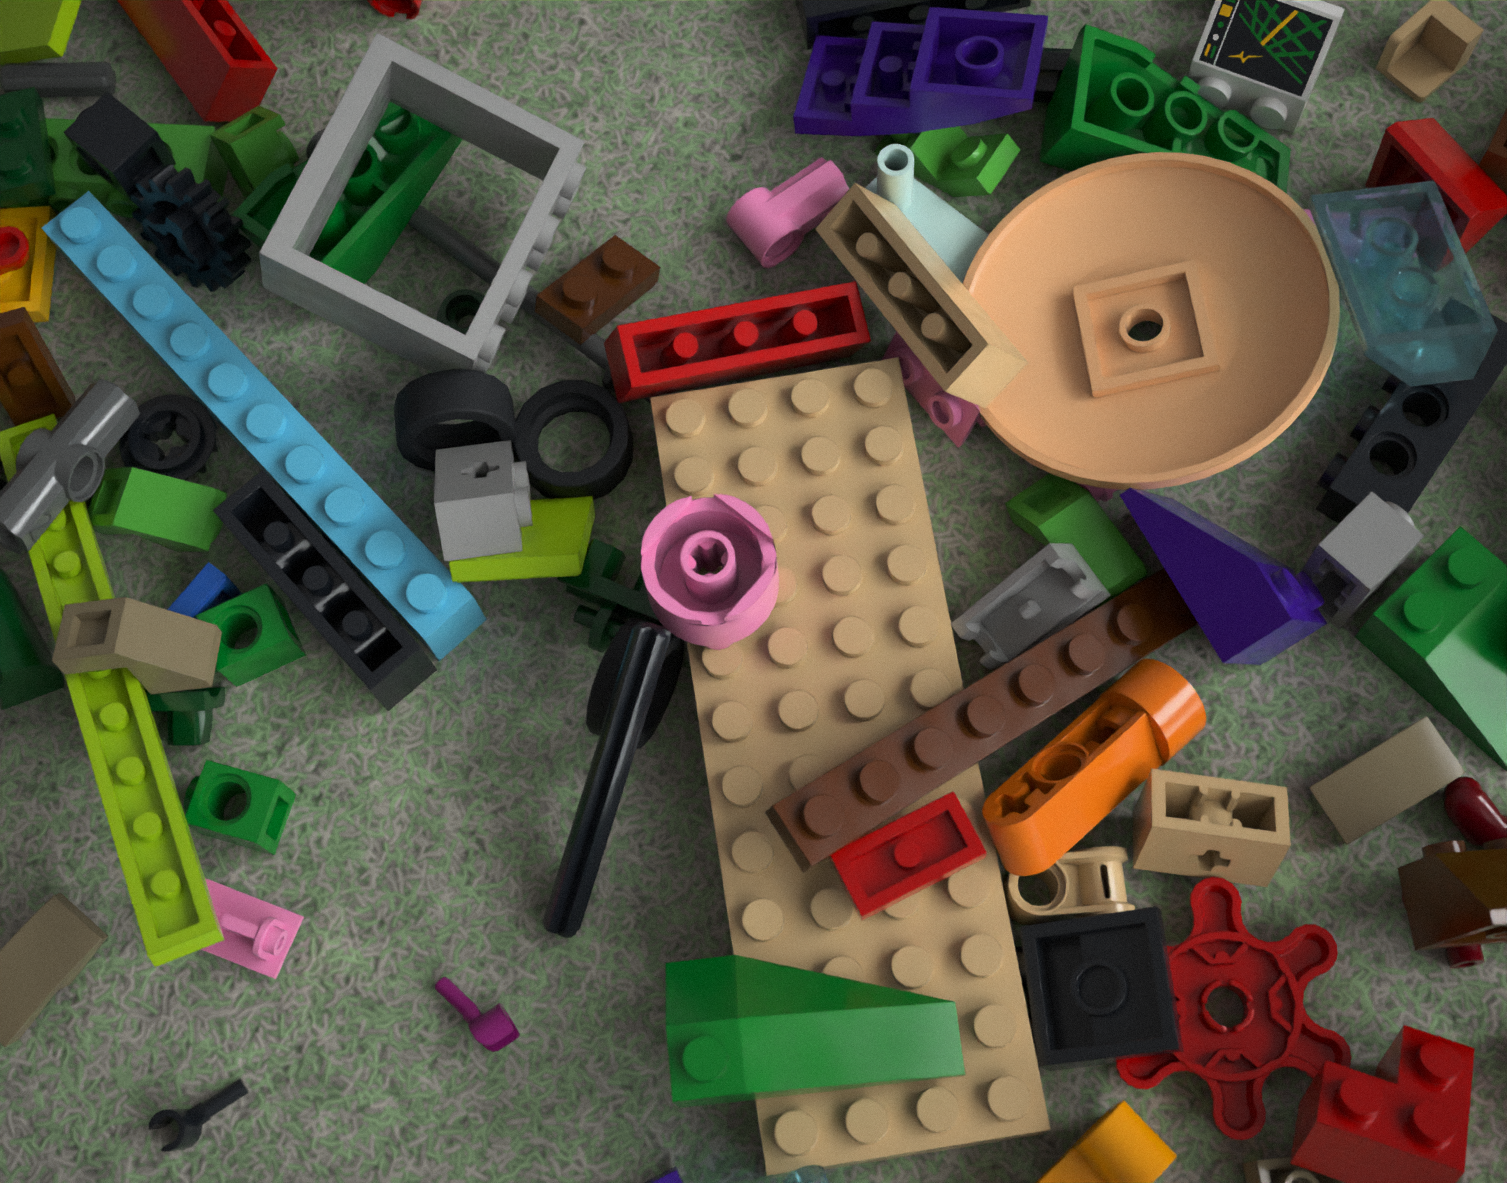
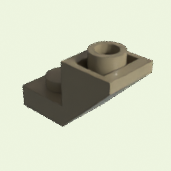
M128 597L66 604L52 661L64 674L127 667L150 694L210 688L213 685L222 631L215 624Z

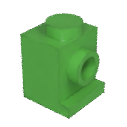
M261 106L253 108L209 134L239 190L246 198L271 172L287 163L291 168H294V164L299 162L298 154L288 137L282 131L276 132V130L286 125L281 115Z

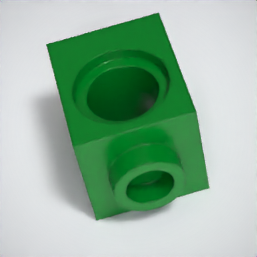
M268 583L196 615L197 619L215 624L222 631L215 674L220 672L236 687L306 656L285 603ZM258 628L256 638L249 646L235 649L236 641L244 631Z
M206 760L201 775L194 777L186 790L183 808L186 813L185 818L188 826L200 834L275 855L296 793L278 779ZM246 793L247 801L241 814L231 820H224V808L227 802L237 794Z

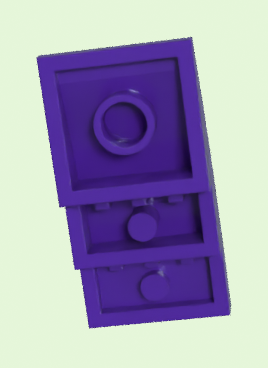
M929 7L925 25L872 21L868 39L817 35L793 115L795 134L870 136L919 133L976 124L1032 109L1048 28V16Z

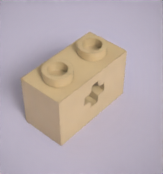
M1151 768L1133 810V869L1197 878L1219 877L1233 883L1268 887L1291 846L1287 787Z

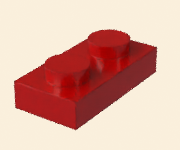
M952 791L851 842L829 856V859L861 921L986 858L987 851L956 794Z

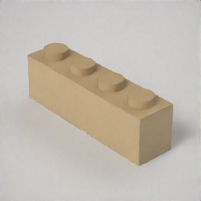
M854 183L815 229L945 392L986 408L1028 364L1027 360L894 203Z

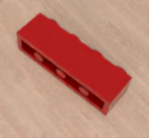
M117 0L203 121H233L260 105L278 68L227 0Z
M853 281L617 325L605 340L604 347L617 401L621 403L847 358L871 342L857 282Z

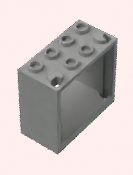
M376 33L259 252L263 288L431 372L462 369L487 373L506 331L498 323L500 319L509 324L514 320L533 277V274L525 269L529 267L538 271L560 223V220L553 217V215L564 219L579 189L578 186L587 169L586 166L577 162L585 141ZM390 102L543 181L466 335L309 257Z

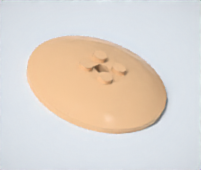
M1153 152L1110 158L1081 167L1044 185L1020 202L990 232L972 260L962 283L1028 362L986 408L978 406L982 420L1009 449L1032 465L1052 475L1075 483L1107 489H1158L1201 480L1235 466L1273 442L1302 413L1320 387L1333 357L1340 322L1339 285L1336 269L1327 244L1307 213L1288 194L1254 172L1230 162L1187 153ZM1144 321H1152L1162 327L1161 332L1155 338L1148 341H1137L1128 335L1133 326Z

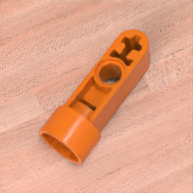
M1155 659L1139 660L1106 689L1096 702L987 797L982 807V814L1006 871L1017 876H1030L1050 868L1144 782L1151 768L1158 769L1160 766L1165 765L1204 729L1206 725V712L1203 703L1195 689L1179 672Z

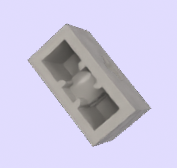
M511 440L436 450L434 507L444 562L523 551L521 527L533 526L530 504L531 491L526 461L514 462Z
M1371 492L1318 544L1301 571L1310 577L1324 599V604L1318 608L1320 613L1338 630L1391 579L1424 537L1415 528L1409 514L1400 506L1392 502H1384L1374 492Z

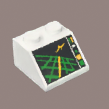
M1215 0L1193 57L1188 77L1201 86L1197 94L1217 108L1234 109L1240 114L1251 117L1256 124L1264 128H1281L1294 133L1345 9L1321 0Z

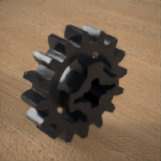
M168 164L161 170L157 168L136 184L138 190L131 194L130 199L138 206L132 212V216L143 224V232L140 235L144 240L154 242L157 247L154 254L155 257L172 269V273L176 277L184 272L187 274L193 287L198 288L204 283L210 292H215L219 287L227 288L245 273L244 268L252 261L245 252V250L252 246L251 241L239 234V228L244 225L242 219L230 216L226 210L230 201L212 189L210 181L205 179L198 184L195 182L191 169L185 167L178 173L172 164Z

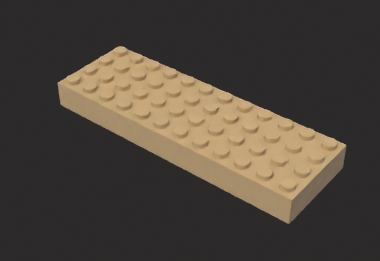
M899 357L650 397L666 506L676 500L689 496L692 497V500L714 498V494L736 497L752 506L764 518L769 526L776 549L779 590L774 608L766 621L751 635L721 650L709 649L705 646L687 642L733 954L950 1000L956 1003L965 1076L756 1099L767 1176L772 1179L1042 1135L1048 1132L1051 1128L996 849L982 814V807L986 799L979 763L861 837L954 791L987 851L986 858L861 921L829 857L803 873L765 814L775 803L964 689ZM719 566L718 569L713 572H710L703 567L699 570V575L704 576L709 572L717 574L722 570V566Z

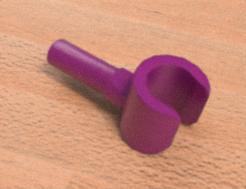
M443 977L436 983L435 990L463 1016L462 1018L468 1023L473 1037L488 1051L497 1052L520 1036L512 1019L500 1003L482 1014L478 1006L449 978Z

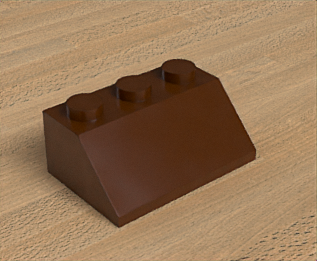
M1507 837L1485 842L1482 844L1484 850L1467 851L1465 841L1462 840L1430 844L1422 847L1423 858L1397 868L1415 950L1507 943Z

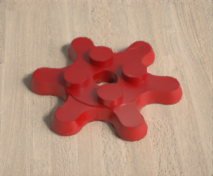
M1210 877L1196 884L1190 894L1189 905L1193 915V927L1189 937L1180 944L1167 946L1184 1052L1120 1059L1116 1062V1070L1119 1077L1128 1086L1146 1090L1157 1086L1165 1077L1174 1072L1187 1071L1196 1074L1206 1082L1211 1091L1213 1101L1212 1117L1215 1126L1228 1138L1242 1141L1256 1136L1261 1132L1265 1124L1266 1110L1262 1099V1087L1266 1077L1273 1070L1281 1067H1293L1314 1079L1325 1060L1350 1068L1352 1056L1346 1040L1337 1032L1314 1023L1306 1013L1303 1004L1304 990L1308 983L1316 976L1328 972L1336 962L1338 952L1333 936L1325 928L1316 924H1304L1295 928L1287 937L1280 941L1266 942L1259 940L1250 934L1243 924L1241 916L1242 900L1236 887L1224 878ZM1218 988L1229 989L1241 999L1244 1008L1243 1017L1237 1025L1227 1028L1212 1019L1208 1010L1205 1009V1004L1212 990Z

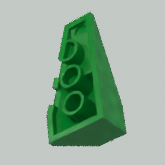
M1087 24L1081 28L1046 110L1040 162L1072 172L1086 165L1131 154L1153 152L1187 153L1219 159L1250 170L1272 182L1287 194L1291 154L1289 147L1236 110L1232 109L1223 112L1197 94L1201 86L1186 75L1181 80H1177L1154 64L1152 61L1156 54L1142 44Z
M390 102L309 257L365 284L378 270L410 221L413 213L418 209L463 139ZM309 159L294 168H291L287 163L271 172L230 215L242 219L244 225L239 229L260 250Z

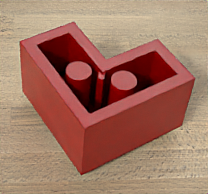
M1403 1025L1378 1063L1375 1076L1325 1060L1299 1102L1290 1164L1345 1183H1457L1465 1172L1475 1048Z

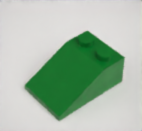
M1460 526L1370 616L1354 637L1500 767L1507 771V565Z

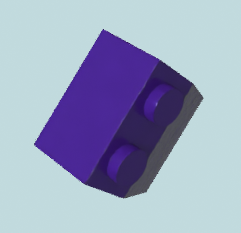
M1129 488L1120 494L1121 499L1222 663L1261 665L1327 624L1318 609L1324 604V599L1314 582L1305 572L1301 571L1296 574L1292 568L1172 498L1134 488Z

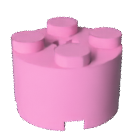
M714 494V498H698L693 500L689 496L676 500L662 509L654 517L644 533L641 546V575L654 614L661 624L676 637L709 649L721 650L751 635L769 617L776 603L779 590L776 549L768 524L752 506L730 495ZM719 566H722V570L719 573H710L717 570ZM703 567L710 571L704 576L699 575V570Z

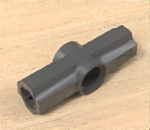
M99 379L97 383H91L52 431L40 428L26 437L17 454V472L0 491V545L18 554H21L23 551H29L70 500L81 503L95 493L104 475V458L140 415L135 400L128 397L118 385L103 379Z

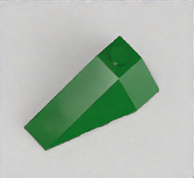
M739 955L665 963V1026L672 1102L679 1108L965 1076L956 1003L954 1001Z

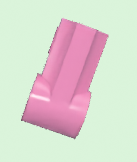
M821 157L771 191L767 188L759 187L744 194L729 210L726 222L762 267L771 268L791 256L799 248L804 234L823 221L847 193L849 187L839 168L831 160L826 161Z

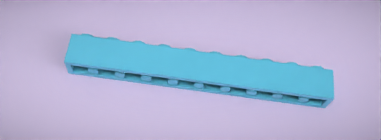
M89 191L42 227V230L73 268L192 396L207 409L218 424L257 466L271 478L297 509L439 661L487 620L473 595L461 583L452 582L451 572Z

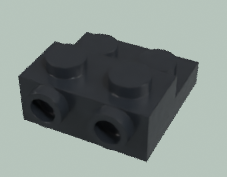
M1157 906L1020 926L1022 946H1016L1015 951L1023 988L1028 987L1031 1014L1028 1017L1038 1067L1055 1071L1112 1064L1120 1059L1184 1052L1162 911Z

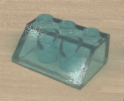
M1435 181L1311 195L1308 206L1364 355L1410 387L1473 379L1498 330Z

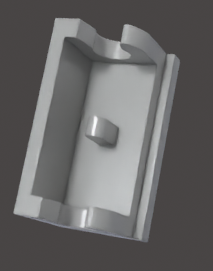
M1049 543L951 622V626L961 639L968 641L974 639L986 653L979 659L980 663L990 670H995L1084 617L1107 599L1110 593L1072 543Z

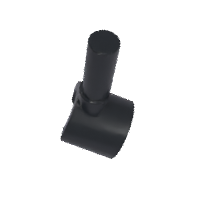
M240 1078L191 1109H166L157 1112L149 1122V1130L166 1127L175 1119L179 1126V1134L174 1142L164 1146L161 1151L188 1149L199 1140L204 1123L248 1094L249 1091Z

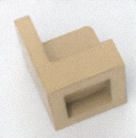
M1430 0L1389 37L1376 69L1413 100L1421 103L1468 62L1484 29L1447 0Z

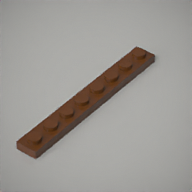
M1165 568L775 803L765 814L804 873L1125 671L1139 660L1144 659L1198 625V622Z

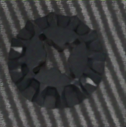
M174 394L155 397L138 407L140 415L119 440L120 455L125 466L185 481L196 472L206 473L207 460L211 453L218 452L215 441L218 427L207 409L190 397ZM172 431H176L178 436L189 444H183L182 447H172L169 455L165 456V452L151 441L167 440L171 437Z

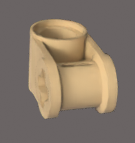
M1101 846L1066 852L1047 870L1030 875L1043 880L1049 888L1050 902L1043 906L1031 905L1021 897L1018 890V879L1025 876L1009 873L1002 884L1009 917L1022 925H1033L1135 910V905L1127 903L1122 864L1128 861L1127 848Z

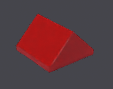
M1434 118L1398 121L1386 128L1365 187L1380 203L1402 201L1404 206L1415 207L1417 214L1416 228L1413 231L1407 232L1445 272L1454 266L1507 214V195Z

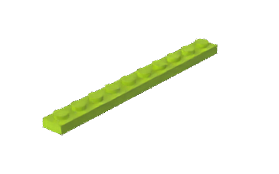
M54 414L0 431V457L8 482L17 472V454L26 437L40 428L52 431L58 424ZM70 500L28 551L55 644L66 604L115 598L85 501L80 503ZM127 667L65 674L148 958L157 967L223 941L224 937L144 686Z

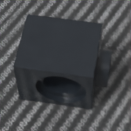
M106 92L91 107L83 110L75 122L64 131V134L85 164L131 202H133L130 199L131 194L138 190L136 187L138 182L157 168L161 170L168 164L173 166L176 164L157 131L109 92Z

